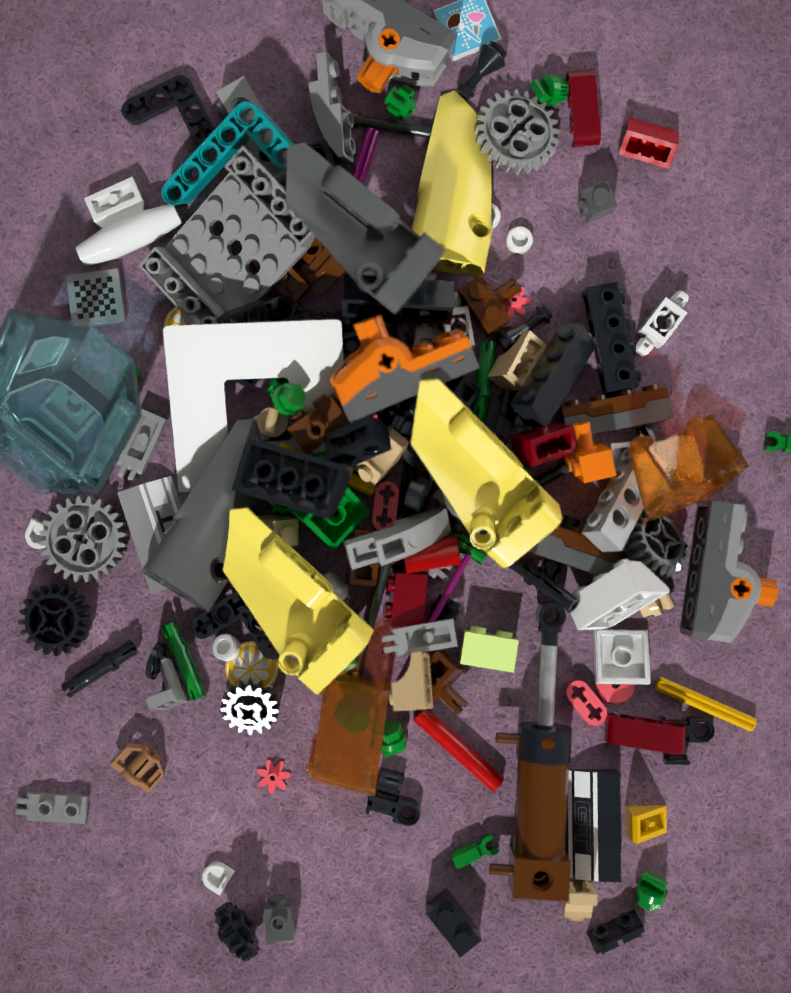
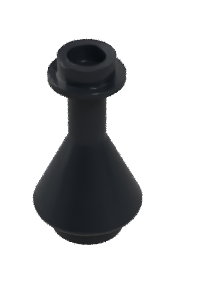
M490 41L489 44H481L474 72L464 84L461 82L457 83L458 88L456 92L467 101L469 98H474L475 95L472 90L483 77L505 67L504 58L507 56L505 50L494 41Z
M545 305L541 307L536 306L537 313L526 322L503 327L498 330L499 336L495 339L499 346H504V352H507L516 343L523 331H531L543 321L547 324L550 323V319L553 316Z

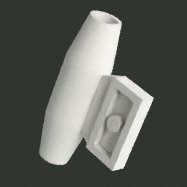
M130 177L84 198L93 221L102 229L77 245L76 251L84 266L117 259L157 241L182 224V220L174 205L167 204L144 210L145 202L133 177Z

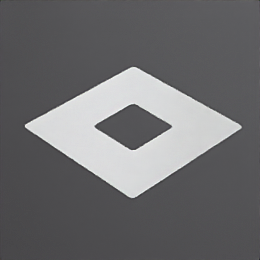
M339 320L166 326L163 329L178 491H192L228 435L224 382L226 380L287 378L289 383L300 384L307 397L304 401L305 404H303L304 407L301 409L305 412L313 407L312 402L322 394H326L327 397L332 393L335 394L329 379L343 362L342 324ZM293 436L289 441L265 442L279 446L280 443H285L303 451ZM325 443L312 452L314 454L326 452Z

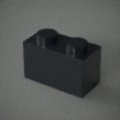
M447 888L425 904L426 915L460 958L482 941L479 928Z

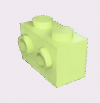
M470 626V630L463 629L458 661L464 665L514 673L519 640L512 637L513 633L509 631L497 630L496 634L486 633V628Z

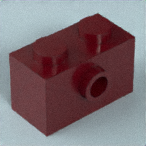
M552 422L546 428L531 426L532 429L510 436L513 454L519 459L521 464L533 467L577 452L574 426Z
M391 569V576L388 577L386 584L389 600L384 602L383 617L387 618V622L391 627H404L423 623L428 575L424 571L407 574L406 569Z

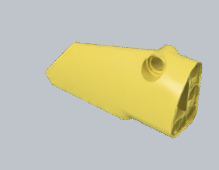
M454 90L439 98L419 183L418 204L412 230L419 236H422L423 232H425L446 249L442 258L432 270L477 277L485 272L492 237L491 161L487 162L489 153H480L483 145L475 143L479 136L474 134L477 126L475 121L478 115Z
M439 379L421 380L411 445L469 531L473 546L478 549H484L502 568H507L559 525L562 520L560 506L522 468L519 459ZM481 529L489 531L486 534L477 533V531Z
M248 507L230 510L223 572L279 653V668L286 674H296L298 679L317 695L360 654L368 644L374 629L333 593V587L325 577ZM289 655L296 656L298 661L293 660Z

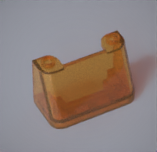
M713 414L703 418L700 416L694 417L686 424L687 428L684 432L655 442L651 435L645 437L642 434L630 442L631 447L628 450L643 508L650 520L712 497L725 489L749 467V464Z
M340 674L318 693L323 695L315 754L314 758H309L307 774L312 775V781L364 795L375 796L390 681L366 677L354 678L349 675Z

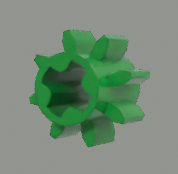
M404 85L403 88L394 86L384 102L388 105L387 114L396 121L400 116L405 119L409 118L417 106V101L414 100L415 91L407 85Z

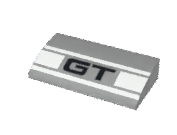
M172 476L117 492L142 569L173 523L174 517L182 506ZM145 575L151 594L167 589Z

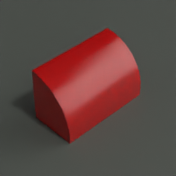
M628 117L618 154L669 169L679 145V131Z
M457 534L445 536L429 547L405 557L407 574L461 564Z

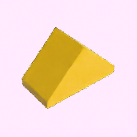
M666 805L625 806V833L633 843L639 844L667 833Z

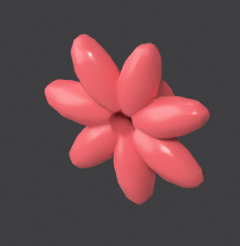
M521 287L522 292L503 303L504 309L508 308L507 313L510 318L514 315L515 310L519 314L525 315L522 305L531 302L529 298L522 297L525 292L524 287Z
M267 759V770L257 769L256 771L260 776L264 777L259 781L258 786L268 785L270 794L274 793L276 785L280 789L285 790L286 785L282 779L289 778L291 773L281 772L284 766L283 761H280L274 768L272 761Z

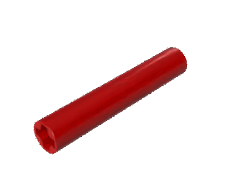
M430 710L419 711L412 720L489 790L494 792L503 783L504 777Z

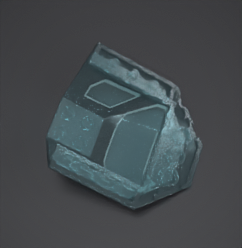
M8 309L0 328V462L38 494H49L50 492H59L60 494H77L79 492H89V494L100 493L142 418L135 360L91 325Z

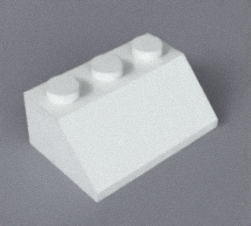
M625 559L617 562L613 566L614 569L612 571L594 577L592 584L573 591V595L579 598L580 603L570 614L578 630L610 629L669 593L670 590L642 562Z

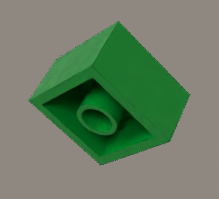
M348 487L331 520L288 507L318 539L333 551L370 512Z

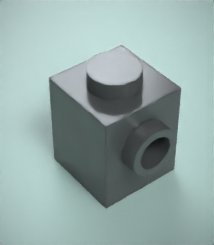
M609 181L584 189L577 201L578 209L582 216L585 215L587 223L612 214L618 206Z
M282 895L274 896L270 901L266 902L264 907L266 943L294 940L296 926L293 899H287L286 896Z

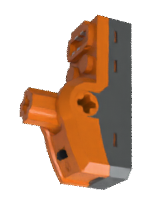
M378 314L353 325L361 346L340 364L329 380L339 404L350 422L418 394L421 380L439 379L442 383H445L478 369L479 366L467 336H464L462 330L455 329L442 333L431 339L433 343L427 344V341L412 346V352H410L402 342L389 337L381 315ZM381 355H386V357L383 358V363L380 364L379 361L382 360Z

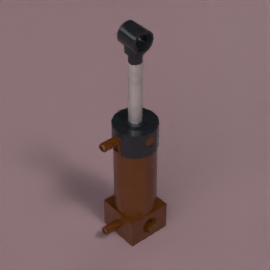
M544 601L537 607L535 613L538 621V631L542 632L537 721L519 723L517 733L497 732L495 736L496 743L516 744L518 766L514 844H509L508 864L490 863L489 874L508 876V884L513 899L569 902L571 862L565 852L572 728L567 725L554 723L558 633H562V626L566 620V612L558 603ZM549 608H554L557 611V618L553 622H546L544 619V614Z

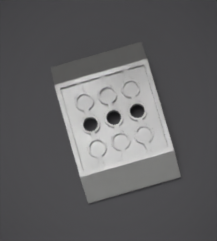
M243 145L225 165L229 174L165 247H154L139 265L144 273L193 325L218 324L219 317L223 313L264 298L307 252L315 238L312 232L287 206L286 190ZM217 221H221L224 226L223 233L219 236L213 231V225ZM235 240L240 241L242 245V250L238 255H234L231 251V244ZM253 259H256L260 264V270L255 275L249 270V264ZM230 319L231 323H236L235 320Z

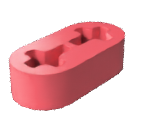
M389 481L380 483L375 491L372 523L377 530L394 526L393 521H396L399 490L394 483ZM386 486H391V491L395 492V496L389 498L388 505H383L384 496L380 495L379 492L380 490H385ZM383 508H388L387 516L392 518V522L387 523L386 527H381V523L376 521L377 516L382 515Z
M579 679L569 681L565 687L567 699L587 723L594 726L602 724L607 717V710L603 703L584 681ZM576 685L578 688L584 687L581 692L586 699L583 702L577 696L572 698L573 686ZM588 703L595 709L600 707L598 712L599 718H588L590 715V711L586 707Z

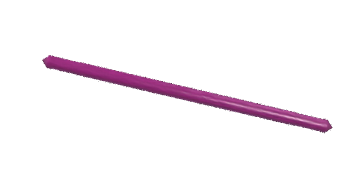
M471 552L465 554L428 622L437 620L472 557ZM411 654L396 679L397 682L406 674L410 665Z

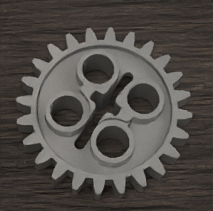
M515 89L512 96L507 90L504 91L502 97L495 93L493 99L488 98L485 105L481 107L475 121L477 126L474 134L479 135L475 143L483 145L480 153H489L487 162L495 159L497 161L496 169L502 164L505 165V173H508L511 167L514 168L516 175H519L522 168L526 174L530 173L532 167L538 171L542 164H547L559 143L557 136L560 130L554 128L558 120L550 119L554 111H545L544 108L547 103L544 102L539 105L537 103V96L532 100L529 99L528 91L524 93L523 97L519 95L518 89ZM512 112L518 113L521 117L515 116ZM528 118H532V120L525 124L523 130H519L506 146H502L509 139L511 133L514 134ZM531 130H536L540 135L534 134ZM514 147L519 148L522 152L517 151Z
M77 496L76 504L72 498H67L66 506L57 503L56 506L59 512L49 511L48 514L52 520H43L42 522L48 529L39 531L41 535L46 536V540L39 542V545L47 546V550L43 551L41 555H50L51 557L46 564H56L54 573H60L64 570L63 578L69 579L73 575L74 582H79L82 576L85 582H91L92 575L96 580L102 579L101 571L106 575L111 574L109 565L118 567L119 563L115 558L125 557L119 551L120 547H128L127 543L121 541V538L128 536V533L121 532L120 530L126 525V522H117L121 513L111 514L114 506L107 505L103 508L104 500L98 499L95 503L93 496H88L86 502L83 496ZM77 514L82 518V525L78 529L74 527L72 522ZM92 517H94V518H95V521H94V523L91 524V526H90V523H91V520H90V519H91ZM100 525H103L107 531L103 539L98 538L96 533ZM85 534V538L88 539V542L82 543V540L79 538V536ZM66 538L71 543V549L67 553L63 551L61 546ZM90 549L94 551L96 556L92 564L86 560V553ZM78 552L77 560L74 561L73 557Z

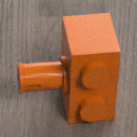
M582 421L573 424L577 452L565 457L569 472H573L574 477H577L583 483L616 476L612 450L599 441L593 442L590 422Z

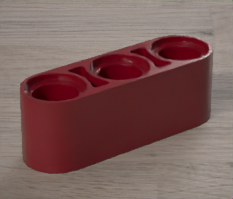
M595 70L567 71L566 82L569 84L567 102L568 108H571V118H569L570 134H573L574 143L571 144L572 148L599 146L601 142V126Z
M607 713L605 742L674 755L684 754L686 725L626 714L614 716L615 713Z

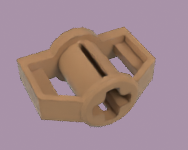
M127 743L111 760L110 765L119 771L129 783L139 786L147 793L164 776L160 756L148 745ZM133 750L140 751L128 765L122 763ZM154 763H157L158 769L147 781L142 778L143 775Z

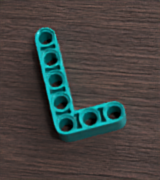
M247 101L241 102L163 185L162 198L166 203L175 206H185L191 203L225 167L242 145L244 146L250 139L256 143L274 165L287 170V164L283 163L282 155L287 150V146L294 145V143L260 106ZM253 109L254 119L252 122L247 123L246 113ZM234 129L236 138L233 142L229 143L227 138L228 132ZM271 129L273 139L270 143L266 144L264 134L267 130ZM215 148L218 154L217 159L211 162L209 154ZM195 168L199 170V178L196 181L192 179V171ZM177 187L181 189V197L178 200L174 197V191Z

